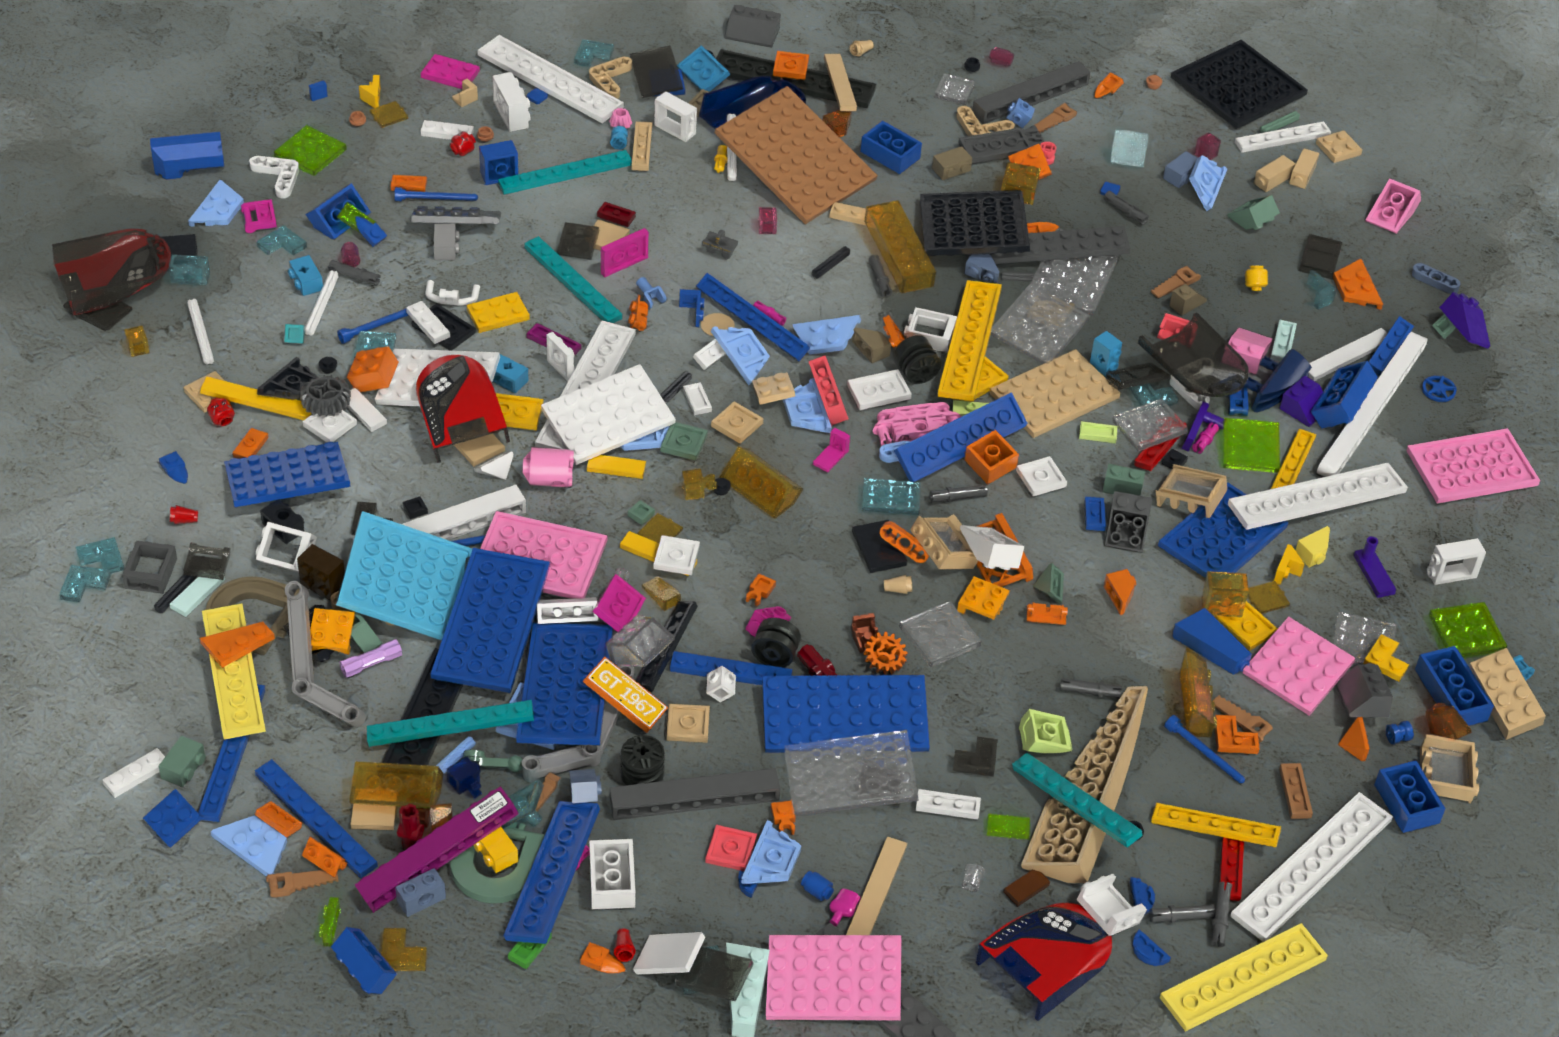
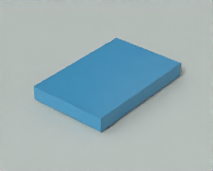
M702 45L676 65L700 91L704 89L710 92L730 75L729 71Z

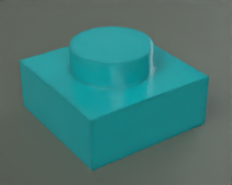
M285 324L284 342L304 344L305 325Z

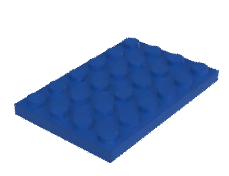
M326 442L321 445H308L304 448H291L281 452H269L264 455H251L248 458H233L229 461H224L234 507L351 487L338 442Z
M1227 483V491L1210 518H1206L1205 506L1200 505L1194 513H1191L1160 539L1158 546L1220 587L1288 526V521L1246 530L1228 506V501L1230 498L1247 494Z

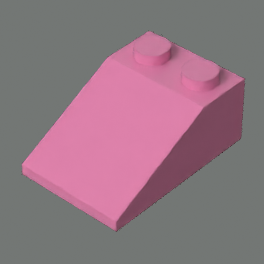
M1389 179L1367 216L1366 221L1397 234L1421 201L1420 190Z
M1238 328L1226 346L1222 363L1257 374L1260 368L1259 364L1266 355L1273 339Z

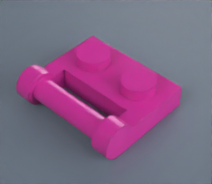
M272 199L247 202L241 205V211L244 213L246 223L244 228L247 233H253L259 229L277 227ZM256 210L257 221L252 222L251 211Z

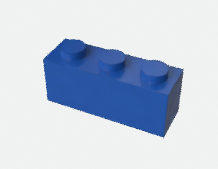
M346 927L331 946L336 953V958L347 966L349 974L360 982V987L366 993L382 994L397 975L361 929Z

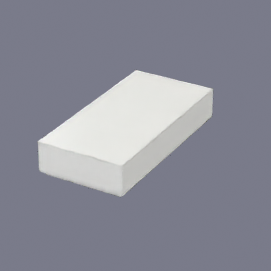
M701 382L683 386V392L694 415L712 412V406Z

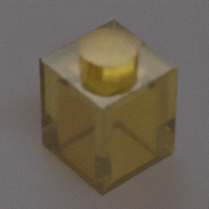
M143 326L124 329L131 357L150 353Z

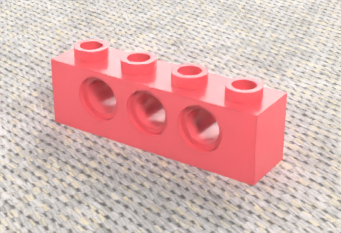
M826 355L808 361L831 426L848 420L849 418Z

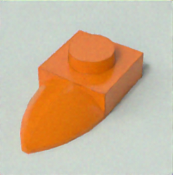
M1110 72L1097 86L1095 98L1105 96L1110 92L1114 94L1124 83L1123 79Z
M1049 222L1027 223L1028 233L1052 232L1059 228L1058 225Z
M589 942L580 959V964L604 973H621L626 970L621 961L610 954L609 949Z

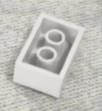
M512 72L494 75L493 101L509 132L529 128L528 121L531 118L528 108L530 107V101L525 97L523 88H520L518 79L514 77Z
M633 839L589 841L592 909L635 908Z

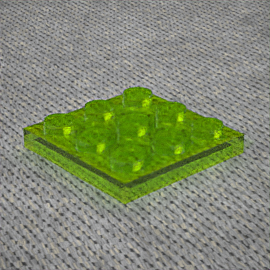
M306 125L274 151V157L296 160L300 170L315 176L347 150V146L345 143Z
M1224 418L1223 468L1278 473L1280 470L1279 422Z
M1485 602L1432 609L1429 612V616L1445 648L1456 646L1462 657L1495 653L1507 648V644Z

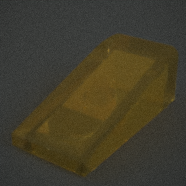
M658 576L642 584L645 591L664 611L677 605L678 601H681V594Z

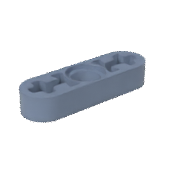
M1417 263L1413 266L1411 274L1415 279L1448 294L1458 292L1460 287L1458 279L1423 263Z

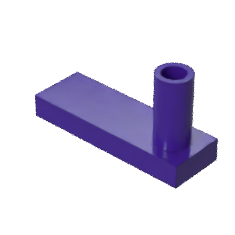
M1202 402L1183 444V450L1189 451L1202 421L1207 424L1213 422L1212 426L1217 424L1219 429H1223L1227 420L1208 412L1207 409L1210 404Z
M1370 536L1366 540L1364 549L1356 550L1353 556L1377 598L1395 595L1396 588L1375 553L1378 539Z

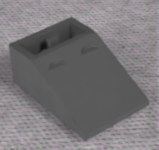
M1114 491L1105 546L1143 553L1152 498Z

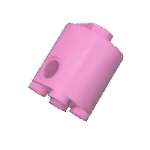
M532 447L531 451L523 459V474L530 485L572 487L574 451L570 449Z

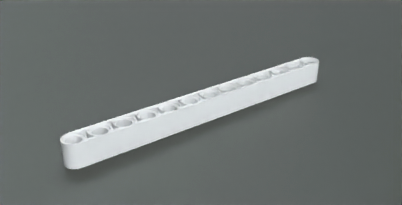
M1414 332L1409 333L1374 384V387L1368 393L1353 421L1345 426L1322 459L1317 469V474L1324 477L1340 474L1423 352L1428 341L1427 338Z

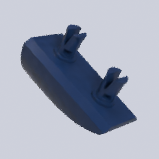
M1294 349L1289 350L1279 363L1274 362V360L1266 355L1262 358L1259 366L1273 372L1266 383L1260 384L1249 377L1244 384L1245 388L1257 392L1252 407L1253 411L1258 413L1282 401L1283 394L1302 377L1309 376L1308 372L1312 367L1299 352Z

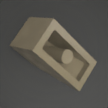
M1184 284L1173 290L1170 307L1182 316L1207 302V299L1195 289Z
M862 328L853 329L852 342L871 363L890 356L892 345L888 340L889 338H886L882 332Z

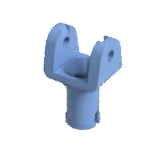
M645 277L637 280L636 285L644 293L643 301L648 304V309L653 308L651 300L653 298H657L661 303L666 302V295L660 286L652 287Z

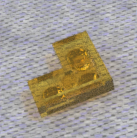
M384 928L381 955L394 971H426L427 947H405L406 928Z

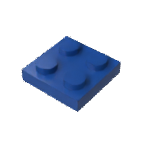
M176 789L143 817L170 848L203 819Z

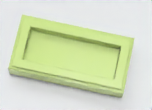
M1081 421L1079 439L1116 443L1118 426Z

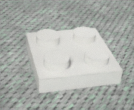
M554 332L546 334L547 361L568 382L575 370L574 352Z
M343 410L341 413H335V416L330 414L327 417L326 415L319 417L318 414H315L303 421V427L325 442H334L357 425V420Z
M1050 456L1018 465L1016 468L1018 475L1032 496L1067 486L1066 479Z
M662 535L654 561V569L692 575L700 542Z

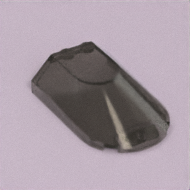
M1197 312L1193 314L1190 322L1180 333L1157 343L1151 344L1143 335L1139 336L1138 344L1177 381L1194 393L1208 397H1224L1237 393L1247 383L1249 370L1245 360Z

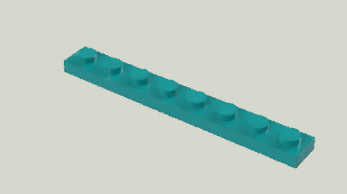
M627 150L500 178L498 179V185L505 195L631 166L632 159Z
M539 236L524 243V248L602 321L615 323L622 319V313Z
M532 700L368 725L367 742L369 747L534 721Z
M1026 753L1012 763L1014 771L1128 848L1143 836L1142 830L1030 754Z

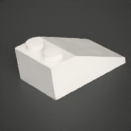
M960 526V530L976 559L984 563V567L990 569L999 567L1004 570L1019 568L1024 550L1023 545L993 528Z

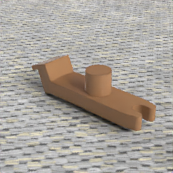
M551 772L545 776L543 784L534 791V795L522 810L524 815L530 812L529 818H532L557 788L560 777Z

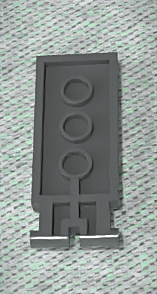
M1035 125L1028 129L1015 128L959 138V145L972 157V164L1008 158L1012 154L1045 142Z
M418 206L411 215V222L498 224L501 212L484 211L478 207L463 210L462 207L445 209V207L438 206L435 209H428L427 206Z

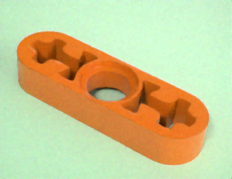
M892 521L885 522L882 525L880 536L885 541L917 563L927 561L929 555L916 537ZM891 528L892 533L887 534L886 531ZM899 533L900 535L898 536L897 540H895V536H897V534ZM907 538L910 541V545L907 547L903 546L900 543V539ZM922 550L924 551V554L920 557L918 555V552Z

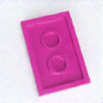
M434 54L422 70L421 78L462 89V81L468 78L472 82L480 72V66Z
M643 228L601 247V274L607 277L647 259L649 232Z
M615 574L609 581L592 612L624 636L629 631L646 598Z

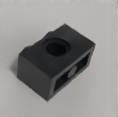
M280 499L260 510L264 526L267 525V522L304 532V519L302 516L293 512L288 504H284ZM277 530L274 532L285 544L299 537Z

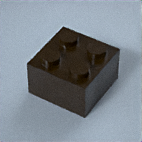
M311 544L297 558L300 583L307 589L317 593L320 597L331 601V595L340 591L345 573L344 560Z

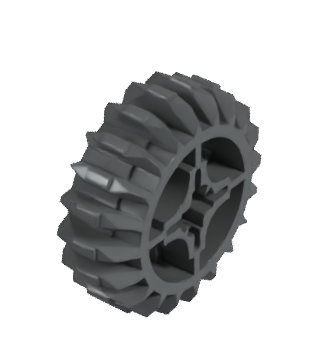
M324 375L319 378L316 376V379H310L309 382H305L304 386L301 387V404L306 409V412H311L312 415L318 414L319 417L326 415L327 417L332 414L335 416V413H341L342 410H346L347 406L350 405V388L339 377L333 378L332 375L325 377Z

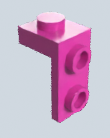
M834 428L830 433L829 446L813 461V465L829 472L849 452L850 435Z
M779 606L757 609L754 611L745 630L755 637L758 627L763 620L767 618H781L790 621L791 616L786 613L784 608Z

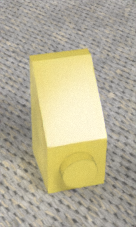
M1328 526L1298 540L1295 551L1309 568L1316 564H1321L1326 558L1330 533Z

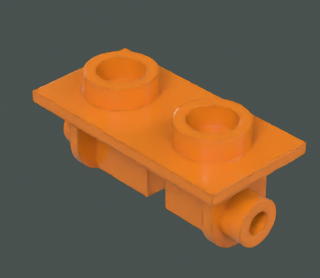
M638 295L637 299L630 304L629 311H631L628 323H630V328L633 329L634 327L639 331H643L647 327L648 304L645 301H640V295Z
M1032 602V604L1027 605V621L1066 625L1068 607H1064V605H1050V607H1046V604Z
M309 837L301 856L333 877L336 876L339 869L344 870L347 863L344 858L314 838Z

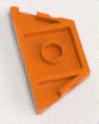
M1362 259L1334 272L1333 280L1344 302L1356 303L1362 306H1366V303L1377 305L1376 309H1382V300Z

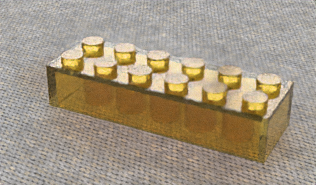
M899 200L867 206L864 222L901 294L934 287L936 270Z

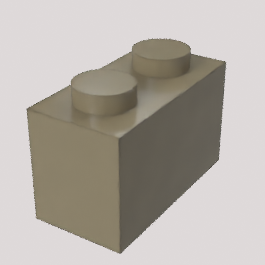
M962 146L933 156L932 169L941 180L971 171L972 157Z

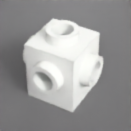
M720 666L707 674V694L719 702L735 695L736 675L733 672Z

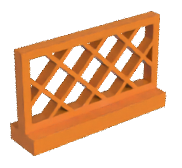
M1003 513L995 515V520L977 526L994 527L996 531L1018 542ZM1024 551L1019 568H1010L1019 572V574L1014 576L1007 574L1009 570H1005L1002 573L995 571V569L983 567V563L980 561L976 564L985 581L991 583L990 578L992 575L1001 577L1000 581L992 583L1000 587L1025 579L1026 582L1033 580V568Z

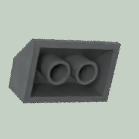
M734 5L729 18L726 39L772 48L780 30L781 14L742 5Z
M1372 663L1357 665L1337 682L1336 688L1349 717L1390 716L1393 696L1378 665Z

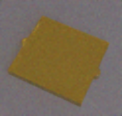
M396 101L370 109L374 121H377L382 128L408 119L404 108H401Z
M657 513L637 534L660 543L662 535L676 537L683 530V527L673 522L672 519H667Z
M1276 581L1245 589V593L1251 600L1250 604H1253L1261 614L1290 606L1289 601L1284 595L1285 592L1280 589Z

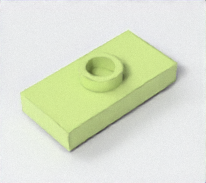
M953 400L952 412H957L964 416L989 403Z

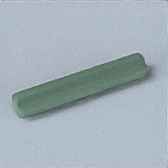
M1293 111L1261 126L1259 131L1260 133L1278 130L1299 120L1300 114L1297 111Z

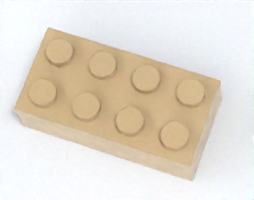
M1507 648L1470 663L1469 668L1494 705L1491 715L1506 740L1543 725L1546 715Z

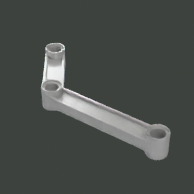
M298 581L289 582L285 586V594L287 595L292 691L301 699L354 727H359L366 720V714L363 710L314 684L308 607L309 591ZM300 589L299 593L294 596L295 591ZM307 685L306 690L301 693L302 688ZM354 712H357L356 717L354 719H351V715Z
M622 663L618 665L622 671L634 679V667L631 664ZM605 700L600 745H579L540 756L528 755L522 760L523 779L533 783L550 772L556 774L583 766H597L601 761V756L621 712Z

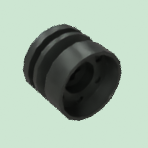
M911 336L903 340L895 350L894 358L908 381L913 384H922L933 379L941 369L939 357L924 336Z
M638 735L628 739L623 744L621 749V778L626 786L663 780L665 751L664 746L659 740L648 735Z

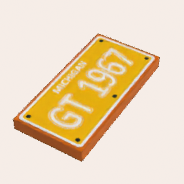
M606 657L598 663L583 681V683L646 733L649 732L669 708Z

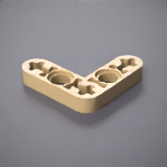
M620 57L589 69V79L598 89L618 99L620 97V87L611 77L630 71L632 69V60L629 57Z
M960 106L957 108L956 117L967 136L991 133L988 130L997 132L1014 129L1015 124L1010 120L981 125L970 107Z

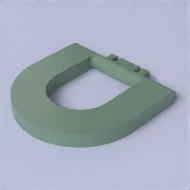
M506 822L501 827L508 837L514 840L525 841L515 870L501 878L483 876L474 867L477 851L474 846H471L450 861L451 874L455 884L470 898L485 903H504L519 898L545 834L524 831L526 825L522 823L517 828V822Z

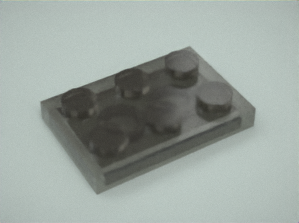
M701 946L690 971L678 973L675 983L679 987L736 1002L754 963L752 959Z

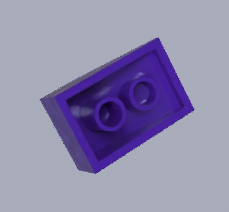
M1452 292L1439 308L1468 342L1488 349L1490 341L1483 310L1478 306L1479 302L1475 298H1469L1463 293Z

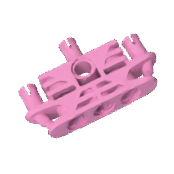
M945 402L885 409L878 413V422L873 428V433L878 435L881 446L885 445L884 441L886 444L892 443V440L894 443L900 441L911 442L962 416L957 412L949 411L950 407Z

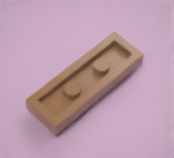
M1301 763L1280 764L1279 770L1290 818H1312L1313 812Z

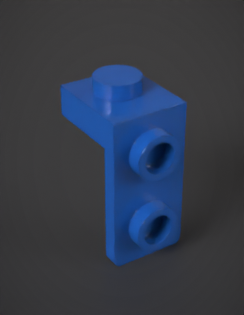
M680 289L679 307L697 308L696 327H699L700 321H703L704 310L700 309L704 308L705 298H701V290Z

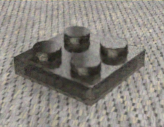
M565 222L557 254L592 260L600 231L599 227Z

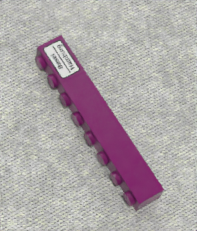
M500 786L496 790L490 791L487 796L478 802L471 804L469 808L460 814L453 816L444 825L434 829L432 833L423 839L416 841L413 846L400 852L389 862L382 864L370 875L363 877L355 884V887L374 913L396 898V886L433 868L435 870L439 869L519 813Z

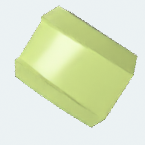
M1029 709L1021 718L1019 730L1023 750L1036 753H1063L1073 750L1065 717Z

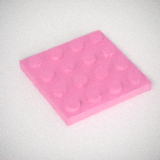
M1288 617L1249 662L1250 665H1246L1243 669V674L1310 716L1353 665L1355 657Z

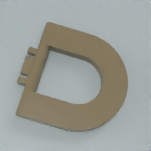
M263 577L237 578L220 586L208 600L206 610L235 605L237 602L245 599H258L283 607L270 630L274 633L275 639L277 636L282 638L286 636V630L283 627L289 623L287 595L285 594L286 584ZM300 589L295 591L294 596L299 593ZM274 640L252 652L265 655Z

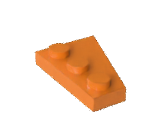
M259 622L200 638V643L223 668L274 640L275 636L264 622Z

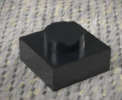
M1171 449L1163 458L1162 465L1173 469L1174 464L1184 466L1188 456Z

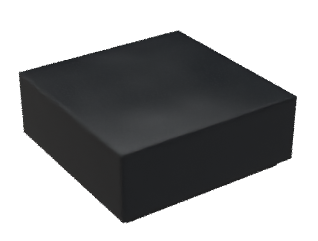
M421 496L402 502L403 508L410 519L428 514V508Z

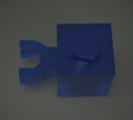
M466 757L447 768V782L459 795L469 790L474 798L482 795V792L479 790L481 788V770L476 762H472Z

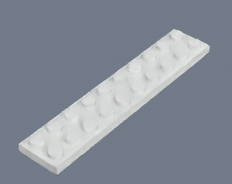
M498 35L478 49V56L508 72H512L518 78L600 123L608 120L615 109L624 108V102L501 35Z
M601 321L560 397L614 375L636 335V329ZM547 419L535 441V447L566 449Z
M1384 463L1230 498L1228 506L1244 528L1248 530L1406 493L1408 487L1390 464Z
M1359 792L1231 912L1230 917L1262 942L1268 940L1392 821L1393 816Z

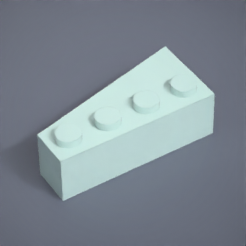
M726 943L725 960L732 1036H755L768 970L769 949Z

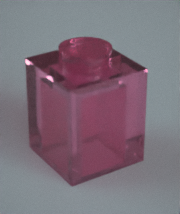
M1209 132L1197 139L1194 154L1198 157L1203 155L1212 160L1218 156L1221 140Z
M759 207V234H776V208Z

